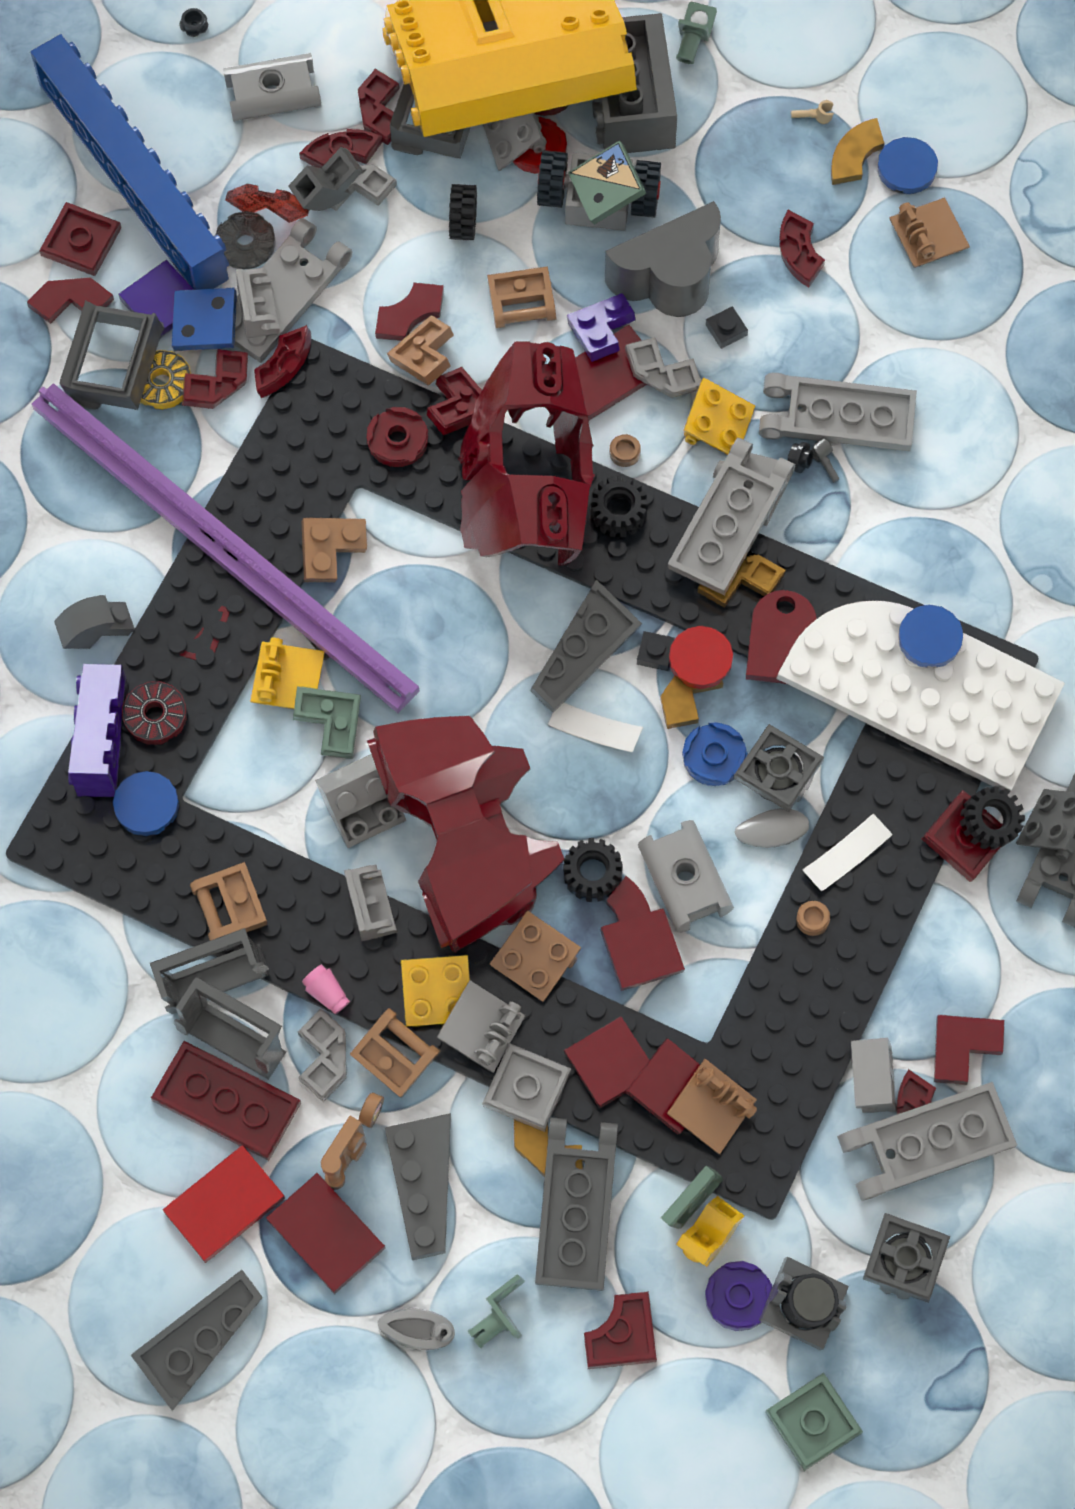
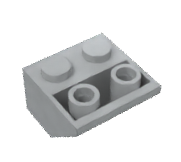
M371 754L315 780L324 803L347 848L407 821L402 811L390 806L388 795L385 794Z

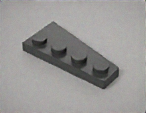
M596 580L530 691L554 713L640 628L642 623Z
M451 1113L385 1127L412 1261L446 1253Z
M243 1270L239 1271L131 1354L133 1360L172 1411L263 1298Z

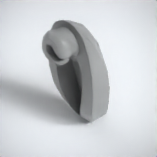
M782 808L774 809L744 821L735 828V835L740 842L754 847H780L790 844L806 834L809 829V821L799 811L791 809L788 812Z
M408 1308L395 1310L385 1314L377 1322L381 1332L390 1340L416 1350H435L445 1347L453 1340L455 1335L454 1327L449 1320L433 1311Z

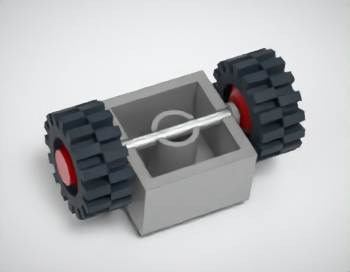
M542 151L538 174L537 205L562 208L565 188H568L565 204V224L626 230L629 204L594 225L589 220L570 176L566 174L568 153ZM573 153L570 171L595 155ZM637 160L635 170L646 194L631 203V215L655 218L661 186V162Z

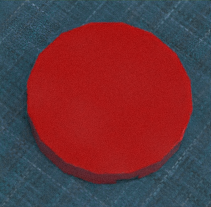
M704 626L688 628L678 634L671 644L669 654L671 671L675 677L683 681V684L697 689L711 688L721 683V680L731 671L733 661L731 644L727 638L719 631Z

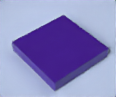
M166 259L118 295L122 303L132 312L150 315L155 313L159 321L164 324L162 337L173 329L175 291L194 289Z

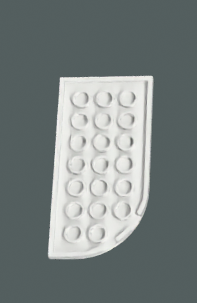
M862 601L835 608L816 619L798 637L776 679L993 787L998 786L1001 791L1006 788L1011 792L1065 684L963 633L961 649L954 660L942 667H920L906 658L900 649L898 638L900 624L906 614L912 611L913 608L892 602Z

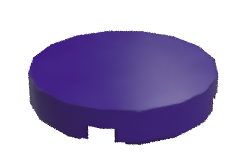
M745 1261L728 1262L717 1269L708 1280L705 1290L706 1307L712 1318L722 1327L734 1331L750 1330L762 1323L759 1321V1318L773 1287L766 1274L754 1264Z

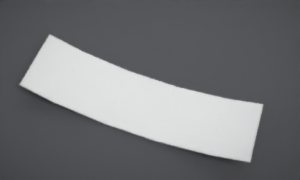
M563 703L552 713L548 723L549 726L576 737L633 752L643 729L641 726L605 718Z
M872 814L833 848L805 867L803 871L823 891L868 857L893 834Z

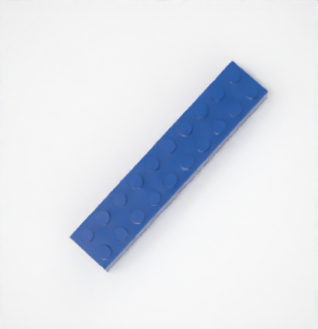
M59 34L31 50L39 85L181 276L194 290L214 289L228 281L227 267L229 262L224 255L226 247L222 239L218 235L213 236L208 230L210 226L202 213L196 214L192 209L193 203L185 191L180 193L176 187L177 182L173 174L168 169L164 171L159 165L161 161L153 148L147 149L139 129L136 126L132 128L127 122L129 119L124 109L120 105L115 106L111 101L113 98L106 85L98 84L95 80L97 79L91 65L88 62L83 64L80 60L81 55L76 45L72 41L68 43L62 34Z

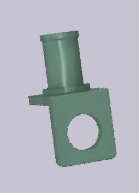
M692 1L689 2L684 20L679 19L678 21L680 34L683 35L678 54L676 55L678 61L694 64L700 40L709 41L717 14L715 7ZM702 11L707 14L708 21L705 25L691 22L692 15L695 12Z
M518 1274L486 1298L492 1306V1313L468 1330V1333L471 1337H474L475 1343L480 1348L504 1329L506 1331L509 1330L516 1338L522 1336L499 1304L501 1300L525 1282Z

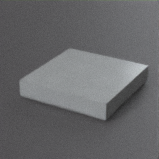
M509 1043L484 1098L483 1107L545 1132L550 1117L569 1078L571 1068Z

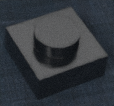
M733 306L706 319V327L721 349L748 335L747 327Z
M643 631L637 656V665L668 671L670 648L675 637Z

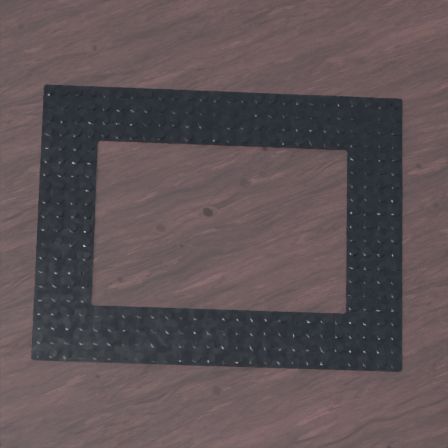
M311 339L310 350L303 365L288 383L269 396L205 509L301 588L304 583L301 524L303 518H340L358 488L366 489L460 531L462 518L461 490L470 480L463 479V464H460L458 459L460 457L461 443L469 425L443 436L428 418L427 408L448 400L445 396ZM392 407H406L417 412L428 428V447L423 456L415 463L404 467H390L378 462L370 453L367 445V427L372 418ZM504 423L502 430L503 466L507 474L556 476L572 480L571 459L564 454H556L555 444ZM401 431L393 432L389 436V439L394 442H401L406 438V435ZM592 461L593 474L595 475L589 490L582 551L577 558L568 564L558 565V549L522 546L508 552L590 589L597 580L619 602L680 629L686 630L697 626L713 628L727 638L731 644L732 652L748 658L753 611L757 603L764 596L741 583L724 608L698 593L699 583L668 569L670 558L699 508L696 505L634 479L633 485L639 482L642 485V491L645 490L647 494L646 520H644L641 529L636 527V533L632 535L630 531H626V537H621L620 532H616L615 537H611L609 530L605 534L602 533L600 525L596 527L594 525V518H591L592 492L594 488L598 489V484L601 481L607 484L608 477L612 476L613 481H617V476L620 475L623 476V481L627 482L629 476ZM614 498L608 502L607 509L614 515H625L631 510V504L624 498ZM206 532L204 533L213 542L215 541V539H213L209 534H207ZM758 533L746 555L748 557L759 554L785 569V575L774 591L788 590L804 596L812 604L816 613V619L835 608L862 601H886L913 609L924 606L917 601ZM187 538L114 664L122 665L126 676L124 701L133 689L147 682H164L172 685L181 693L187 708V721L182 731L176 737L174 735L168 739V742L163 744L148 745L137 741L126 729L122 719L117 782L118 788L123 780L135 773L148 771L161 774L170 780L177 791L179 801L177 817L159 834L149 836L136 835L126 830L116 818L113 806L114 797L77 796L74 786L69 785L68 780L71 756L70 740L6 850L8 860L192 947L210 941L208 937L210 930L198 897L193 895L190 884L199 878L245 862L268 924L247 932L249 938L255 944H260L266 964L269 966L270 975L261 978V980L333 1013L305 991L306 986L302 983V980L311 971L322 964L326 970L331 969L350 1001L336 1015L367 1030L373 1027L388 1008L392 1009L397 1014L396 1018L406 1026L401 960L468 955L470 981L507 1004L511 1001L521 1006L520 1012L525 1017L510 1044L571 1068L569 1078L551 1117L567 1119L568 1125L598 1139L601 1122L617 1123V1148L689 1182H692L703 1168L708 1166L723 1177V1181L713 1191L714 1194L767 1219H775L852 1058L851 1041L861 1039L944 863V859L921 838L959 792L964 790L972 797L976 794L982 781L865 723L725 1013L709 1042L699 1041L564 977L559 979L545 1001L542 1002L489 965L501 948L482 939H478L457 952L452 951L450 946L441 948L430 916L388 896L397 933L361 941L344 875L183 800L185 792L258 664L261 643L270 642V638L274 636L283 620V617ZM229 551L227 552V553H228L231 557H233L236 561L238 560V559H237L233 554H231ZM783 601L777 605V609L781 613L788 614L794 610V606L790 602ZM221 606H225L230 613L227 622L220 621L223 612L218 610ZM960 621L963 633L1034 668L1036 667L1039 659L1036 653ZM204 627L203 633L198 638L194 639L196 635ZM213 638L219 640L215 654L210 649ZM185 651L195 653L196 660L179 655ZM152 707L147 711L146 717L156 720L162 716L163 709ZM874 814L893 835L848 873L821 891L804 873L803 869L833 848L868 817ZM219 887L212 888L210 894L222 926L231 924L232 922ZM808 901L821 902L830 912L828 928L820 935H807L797 926V912L801 905ZM240 944L211 956L217 958L244 948V946ZM622 1017L649 1060L664 1040L668 1038L700 1065L704 1059L708 1060L756 1098L754 1106L757 1107V1110L751 1118L745 1116L722 1152L718 1154L686 1128L680 1134H676L627 1093L599 1109L564 1054V1050L617 1018ZM444 1024L407 1026L429 1046L434 1045L440 1050L439 1055L434 1060L435 1062L490 1087L502 1058L492 1073L437 1038ZM388 1028L381 1034L382 1037L414 1051Z

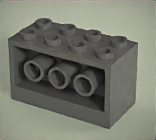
M662 13L622 17L627 32L625 40L628 53H632L637 90L592 101L593 117L597 121V144H603V150L620 141L627 153L676 148L677 110Z

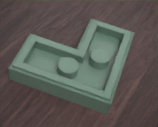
M297 686L293 720L325 724L321 755L353 759L361 695Z

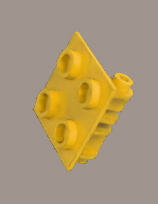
M703 377L683 430L685 441L695 445L697 441L701 440L728 455L737 438L744 440L755 405Z
M275 637L270 638V642H262L250 702L294 709L297 686L318 689L325 652L282 645L283 640Z
M468 955L401 960L406 1027L445 1024L469 982Z

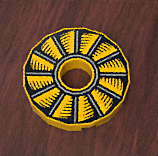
M156 351L140 403L154 406V409L163 410L175 407L182 402L185 373L191 374L190 367L182 356L173 351ZM159 375H166L170 378L164 385H156L153 382Z

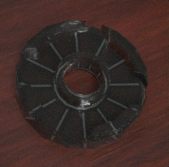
M244 211L230 215L228 220L224 221L223 224L221 222L217 227L215 234L222 239L226 247L224 255L229 265L233 268L251 269L262 265L271 257L276 245L273 226L263 216L254 212ZM244 235L253 237V241L247 245L237 242Z

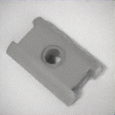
M311 53L223 68L226 87H233L235 101H230L233 121L321 106L318 86L312 87L309 73H314ZM270 85H276V86H278V87H276V88H274V89H268V88H267V87L270 86Z
M693 820L681 822V830L656 840H653L652 836L649 835L638 843V848L677 932L689 931L691 922L718 912L721 918L733 910L734 906ZM684 871L694 875L688 881L680 880L677 876Z

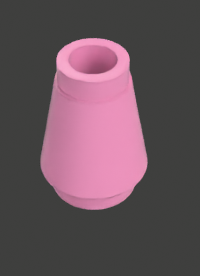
M322 964L302 980V983L306 986L305 991L335 1015L350 1002L331 969L326 970Z

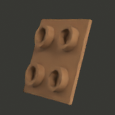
M945 197L919 207H915L909 202L903 203L899 207V214L889 217L914 268L970 248Z
M527 911L489 965L544 1002L566 969H571L577 961L576 955L581 950V947Z
M704 1059L667 1114L712 1150L720 1154L745 1116L751 1118L757 1110L754 1103L757 1099L708 1060Z

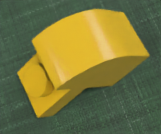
M716 1196L705 1206L694 1225L682 1234L676 1245L683 1250V1254L693 1262H700L708 1267L731 1238L745 1215Z

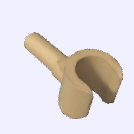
M823 100L817 109L791 111V118L811 117L821 124H827L831 121L834 113L826 112L831 111L834 104L829 100Z

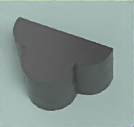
M713 201L606 250L605 283L611 292L615 295L623 293L629 301L649 298L656 309L673 317L689 316L700 310L706 303L709 295L711 266L716 261L718 255L721 215L716 203Z

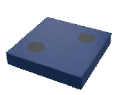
M235 287L175 291L172 348L174 351L234 348L237 303Z

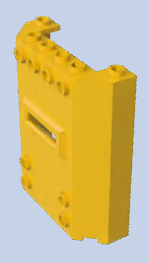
M399 0L394 4L386 5L385 18H383L385 27L382 28L384 42L386 46L391 45L392 51L396 56L398 68H401L404 84H410L415 100V108H411V116L414 126H420L423 137L637 90L632 53H628L625 35H627L625 23L614 0ZM495 20L498 29L486 32L482 23Z

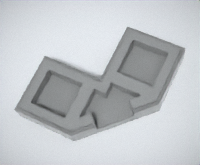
M374 164L361 165L363 172L347 189L351 194L357 191L379 206L396 187L397 180ZM348 197L331 208L337 211Z
M655 337L625 346L633 377L671 398L698 391L701 380L694 358L664 366Z
M320 1008L298 1031V1035L315 1049L320 1056L298 1078L301 1083L324 1102L346 1079L345 1029Z

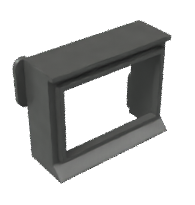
M403 84L390 122L392 149L413 155H421L423 150L461 159L471 127L454 130L452 134L441 133L423 137L419 126L406 124L414 102V95L410 84Z
M85 300L59 384L64 392L83 408L96 410L101 407V404L138 410L158 343L164 330V324L159 321L155 313L150 315L96 306ZM96 322L140 330L122 388L78 381Z
M245 928L150 963L161 999L170 1004L165 1007L166 1011L170 1014L177 1013L176 1006L196 976L217 989L226 992L270 975L269 966L266 964L260 944H255L249 938ZM240 944L244 946V948L174 974L169 972V970Z
M197 976L176 1006L180 1020L175 1019L174 1024L179 1032L184 1035L191 1034L268 1080L286 1054V1051L281 1048L278 1037L282 1025ZM207 999L269 1035L266 1038L209 1005Z

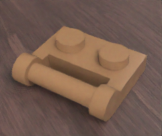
M548 266L487 275L495 328H503L505 324L544 318L547 321L556 320ZM544 300V306L507 312H503L502 306Z
M245 862L199 878L190 884L192 893L198 897L210 930L208 934L210 941L245 928L246 932L268 925ZM219 887L232 922L231 924L222 926L210 894L212 888Z
M388 1008L350 1055L402 1098L425 1069L436 1059L440 1050L434 1045L429 1046L396 1018L397 1014L392 1009ZM386 1028L421 1056L416 1064L381 1036Z
M351 1115L321 1160L325 1181L333 1190H338L344 1186L345 1170L352 1160H359L367 1145L364 1143L365 1135L362 1122Z

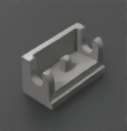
M264 268L236 269L237 289L246 338L280 333L270 277H264L267 276V270Z
M377 865L344 870L361 941L397 933L382 872L377 869Z
M879 1038L851 1041L856 1108H862L863 1113L896 1112L892 1046L889 1039Z

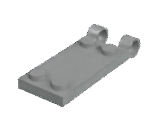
M304 218L299 219L294 224L289 237L262 267L267 270V276L264 277H270L280 333L246 338L239 295L237 296L234 345L242 351L248 352L249 356L260 363L278 344L279 336L287 333L352 257V250L339 241L332 245L324 261L304 249L312 241L317 230L314 224ZM303 261L307 262L306 266H301L300 263Z
M769 373L765 376L763 393L766 396L783 398L790 395L791 398L788 417H781L776 414L761 416L759 435L766 439L791 437L817 441L825 438L828 442L903 451L911 450L917 390L788 376L782 373ZM799 407L805 408L806 411H805V412H800V411L798 410V408H799Z
M737 438L727 458L668 562V569L722 595L726 594L781 491L788 484L795 469L794 463L783 458H779L769 478L743 467L751 454L753 444L741 438ZM751 483L753 487L748 489L744 487V484Z
M993 1082L837 1136L843 1153L859 1149L871 1143L883 1174L855 1184L861 1201L1017 1146ZM887 1150L894 1151L895 1157L893 1159L886 1156Z

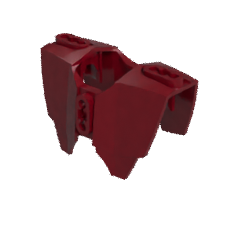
M530 341L514 342L493 370L476 400L473 417L461 443L460 457L458 459L460 464H463V479L470 480L461 490L462 518L460 531L464 548L478 549L481 557L501 555L522 546H536L558 549V565H565L576 559L582 551L589 490L595 475L593 474L592 448L594 445L573 349L561 345L556 346L550 342H543L541 344L531 343ZM544 355L548 356L550 359L548 364H545L546 358L544 357ZM535 407H545L550 415L547 419L546 427L551 428L553 426L556 454H564L571 459L572 480L556 476L507 474L503 466L502 430L507 410L512 423H517L525 411Z
M471 716L433 717L376 726L373 730L375 738L367 740L385 794L388 795L390 806L420 819L430 826L434 832L437 841L436 847L428 866H426L418 880V884L423 891L422 896L441 948L450 946L452 951L457 952L484 937L533 902V890L564 862V856L558 841L535 840L526 835L510 833L505 823L500 804L510 798L515 786L531 770L524 749L492 746Z

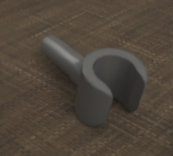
M821 438L812 448L813 459L821 462L832 482L835 483L839 480V477L827 457L833 452V448L825 438Z

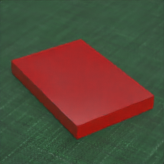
M242 1145L162 1210L201 1259L207 1263L282 1202L285 1196Z

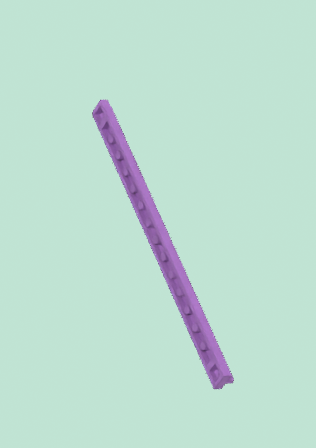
M53 383L47 389L45 387L39 389L40 396L32 403L33 410L395 712L399 713L420 692L417 684ZM50 402L52 405H54L58 409V411L52 408L48 403ZM206 532L207 534H209L213 539H215V541L213 542L204 533ZM229 551V552H230L231 554H233L238 560L236 561V560H235L233 557H231L227 552ZM389 686H391V687L394 688L398 693H400V694H401V697L398 696L394 691H392V690L389 688Z

